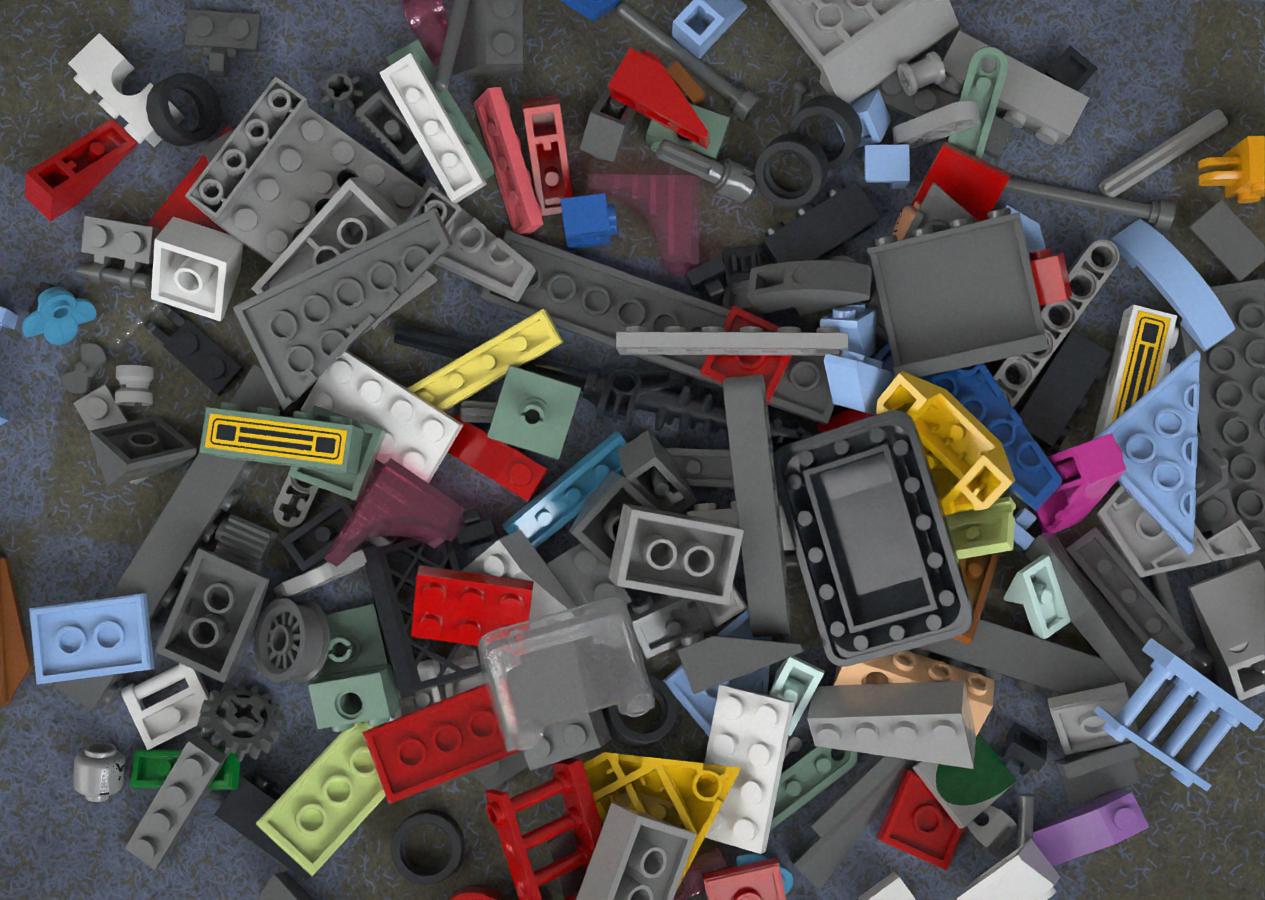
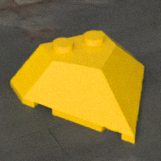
M902 371L877 399L876 414L890 410H900L908 413L913 418L945 515L971 509H988L1015 481L1002 443L946 389Z
M604 752L583 763L603 825L611 803H615L646 813L697 834L678 888L742 767Z

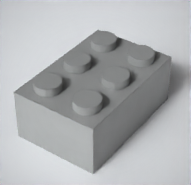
M623 503L608 578L616 586L728 605L744 530L733 523Z

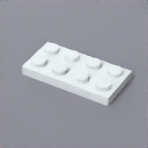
M347 350L319 377L301 408V411L311 413L315 405L386 431L376 459L420 488L427 487L463 427V424Z
M727 684L719 685L704 763L742 767L705 838L759 854L766 852L795 704L794 701Z

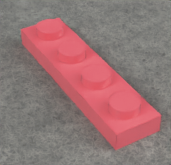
M488 88L473 102L513 233L529 236L544 224L542 209L534 195L531 185V174L525 166L521 153V142L515 133L510 117V107L504 98L502 88Z

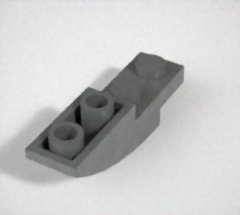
M831 260L790 261L751 268L749 280L725 286L722 307L731 310L734 305L755 316L795 307L801 316L870 299L872 269L869 265Z

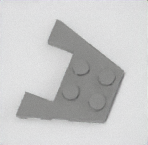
M1122 486L1117 489L1096 514L1139 578L1247 555L1261 549L1242 520L1207 540L1194 523V551L1187 555Z

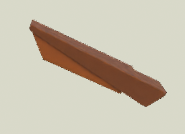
M9 558L0 559V707L11 704L15 692L34 666Z

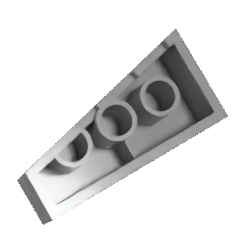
M965 680L817 686L811 697L807 720L815 746L974 769L976 732Z

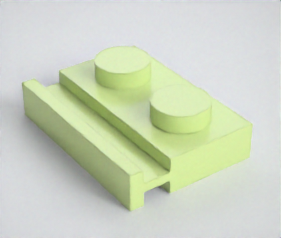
M1010 496L998 498L988 509H971L945 515L958 559L1013 550L1015 527L1013 510L1016 509V504Z

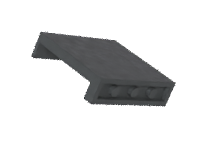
M1010 208L999 209L987 213L988 220L973 223L972 217L962 218L949 222L950 229L935 232L934 226L924 227L911 231L913 238L898 241L897 235L887 236L874 240L875 247L867 248V252L871 257L894 362L893 371L895 378L902 371L915 377H922L1049 349L1019 212L1011 214Z

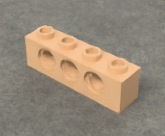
M907 650L852 666H836L833 686L965 680L977 736L993 707L995 680Z

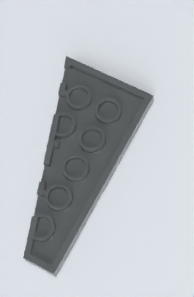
M437 209L429 210L232 307L283 411L288 409L453 245Z

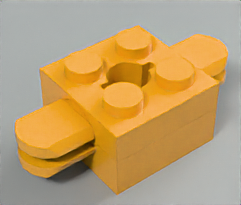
M1247 136L1226 152L1223 157H1210L1198 161V171L1205 173L1198 177L1199 185L1224 186L1225 198L1237 197L1238 203L1260 201L1261 197H1265V136Z

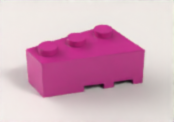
M1112 433L1047 456L1062 478V484L1037 512L1034 510L1042 532L1056 533L1082 522L1127 470L1123 461L1122 450L1116 443Z

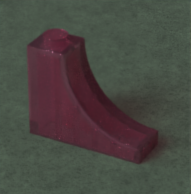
M589 174L590 195L605 193L606 199L626 206L648 226L658 246L661 269H668V274L682 276L687 275L690 269L698 267L699 176Z
M390 458L376 471L324 559L337 567L351 555L359 544L373 538L389 535L410 537L435 548L443 541L448 540L451 542L462 527V523L458 520L465 508Z

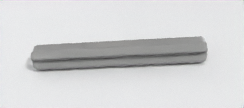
M1215 109L1103 180L1099 184L1100 191L1104 196L1116 197L1223 129L1228 124L1227 118L1221 110Z

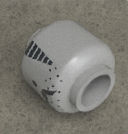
M96 742L86 745L85 749L76 754L74 759V789L78 793L85 795L88 801L102 802L108 800L110 795L116 794L122 789L125 772L124 755L116 750V746L111 743Z

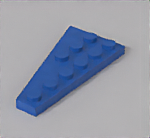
M888 341L873 359L883 362L881 369L894 373V362ZM984 363L918 377L946 389L1002 443L1015 481L1008 490L1037 512L1062 484V478L1038 443L1034 441L1024 426L1022 419L1015 409L1013 410Z

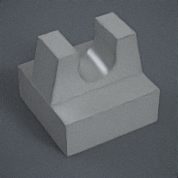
M989 805L984 810L989 816V822L985 826H979L974 821H971L967 827L976 839L995 856L1017 831L1018 826L1001 809L999 810Z

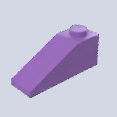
M1119 788L1034 829L1033 842L1049 863L1055 866L1117 844L1149 828L1133 793Z

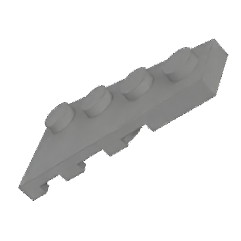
M427 178L422 187L424 190L428 191L432 187L450 200L448 196ZM462 209L447 230L453 245L434 264L518 302L535 274V268L503 240L492 234L480 221Z

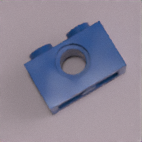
M605 193L560 199L568 251L611 245V235L617 234L615 206L614 204H607Z

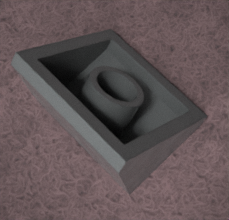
M159 415L90 430V439L107 487L175 470L196 455V447Z

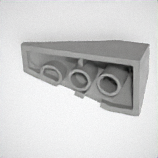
M362 176L349 178L251 289L258 295L402 223L389 202Z

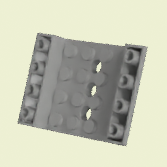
M765 0L820 69V84L830 96L839 97L849 104L894 74L898 69V65L902 63L908 64L959 27L950 0Z
M276 76L185 195L192 204L223 230L272 264L294 241L296 234L302 232L316 216L317 206L320 203L328 202L340 189L337 181L344 173H352L357 177L362 176L389 202L402 224L429 210L437 209L446 230H448L462 210V208L432 187L428 191L424 190L308 107L307 98ZM389 309L370 327L371 329H376Z

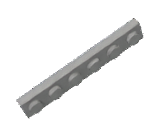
M630 326L626 328V332H616V348L619 355L825 356L830 354L841 356L843 350H848V333H840V329L836 327H820L816 329V333H801V328L781 327L778 328V332H763V329L760 327L749 326L740 328V332H724L722 327L709 326L703 327L702 332H686L685 327L669 326L664 328V332H648L649 329L647 327Z

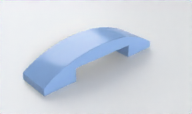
M1139 218L1110 239L1117 246L1119 253L1132 268L1138 266L1182 317L1181 326L1204 352L1235 330L1224 307L1201 275L1163 235L1148 223Z

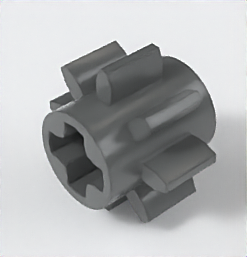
M343 68L341 73L336 74L328 71L329 78L326 84H318L321 92L328 94L322 98V104L325 108L334 104V111L337 116H341L343 110L350 109L355 114L356 108L354 105L357 103V100L364 101L366 99L363 92L356 90L363 84L360 77L357 76L350 79L347 68ZM343 86H346L348 92H342L341 96L337 97L335 91L341 92Z

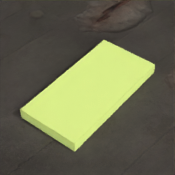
M367 721L354 723L355 726L353 728L342 731L256 822V825L311 876L322 867L386 796L362 733L379 725L368 726Z

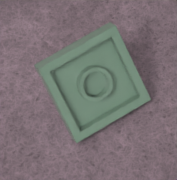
M509 365L487 437L559 459L582 387Z
M315 405L311 414L316 415V421L329 422L330 416L349 418ZM353 419L352 425L364 430L357 475L291 466L288 476L360 502L386 431Z
M375 603L326 615L330 632L329 650L324 666L314 680L321 675L389 664Z

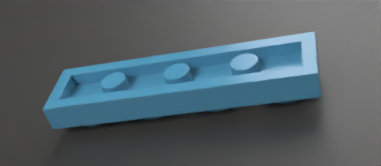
M615 431L503 523V528L508 534L521 529L536 549L580 512L589 495L611 471L624 476L617 450L628 443Z

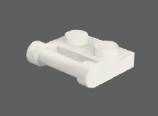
M181 663L138 685L132 683L121 689L123 699L147 750L196 727L202 703L204 700H208L210 696L200 672ZM184 678L186 679L189 688L145 709L143 698Z

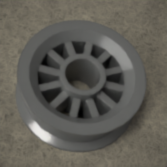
M287 598L276 599L265 608L257 624L254 648L258 667L268 680L283 682L290 679L296 683H306L319 674L326 661L330 643L329 625L322 608L310 600H302L295 603Z

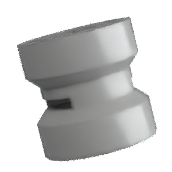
M142 365L116 366L115 378L119 381L120 388L115 392V404L135 406V402L142 403V406L153 405V393L148 387L154 379V368Z

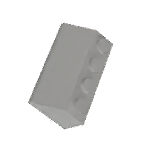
M611 803L576 900H673L697 834L646 813Z

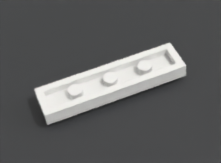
M409 53L381 71L380 75L451 202L458 203L487 185L416 57Z

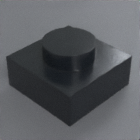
M1070 45L1045 75L1078 92L1098 68Z

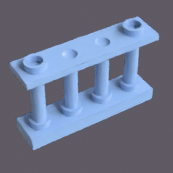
M1150 638L1142 651L1154 659V662L1150 665L1153 670L1116 717L1100 706H1097L1094 712L1106 722L1102 728L1116 740L1122 743L1125 738H1128L1173 768L1170 774L1187 787H1190L1194 782L1208 791L1212 785L1196 773L1232 726L1237 727L1242 722L1255 731L1264 719L1157 641ZM1176 675L1177 677L1173 681L1176 684L1139 733L1129 727L1166 679L1171 680ZM1198 691L1199 693L1195 697L1198 700L1164 745L1159 747L1152 741L1188 695L1193 697ZM1221 707L1217 712L1219 718L1186 760L1181 762L1175 758L1176 754L1211 710L1215 712Z

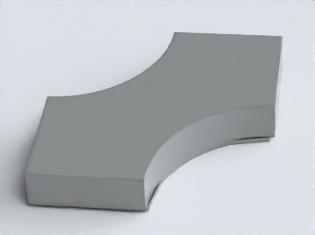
M360 550L329 561L314 570L284 581L273 589L276 599H291L353 573L365 565L367 562L363 551Z

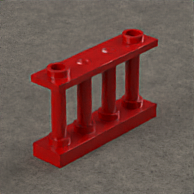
M571 757L553 763L552 766L555 772L553 779L512 798H509L508 792L495 789L485 791L489 803L486 805V812L491 823L497 828L519 900H542L539 886L580 866L585 867L587 871L603 826L582 759ZM558 793L561 794L566 807L564 815L521 835L515 813ZM571 829L578 844L576 851L533 872L526 850ZM579 891L562 900H576Z

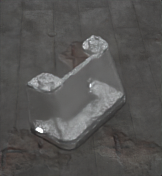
M620 597L602 599L496 629L487 633L479 640L478 648L482 676L507 752L515 749L528 750L536 746L538 740L543 736V726L613 705H617L619 713L630 717L641 716L648 712L649 709L655 708L654 694L632 619L625 600Z

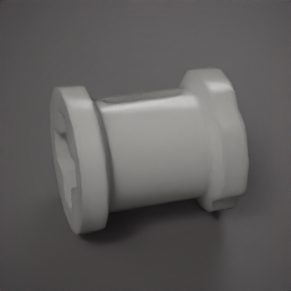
M933 51L927 53L924 59L909 65L902 63L898 65L897 69L900 84L908 96L916 94L917 89L929 84H942L946 78L943 63L938 54Z

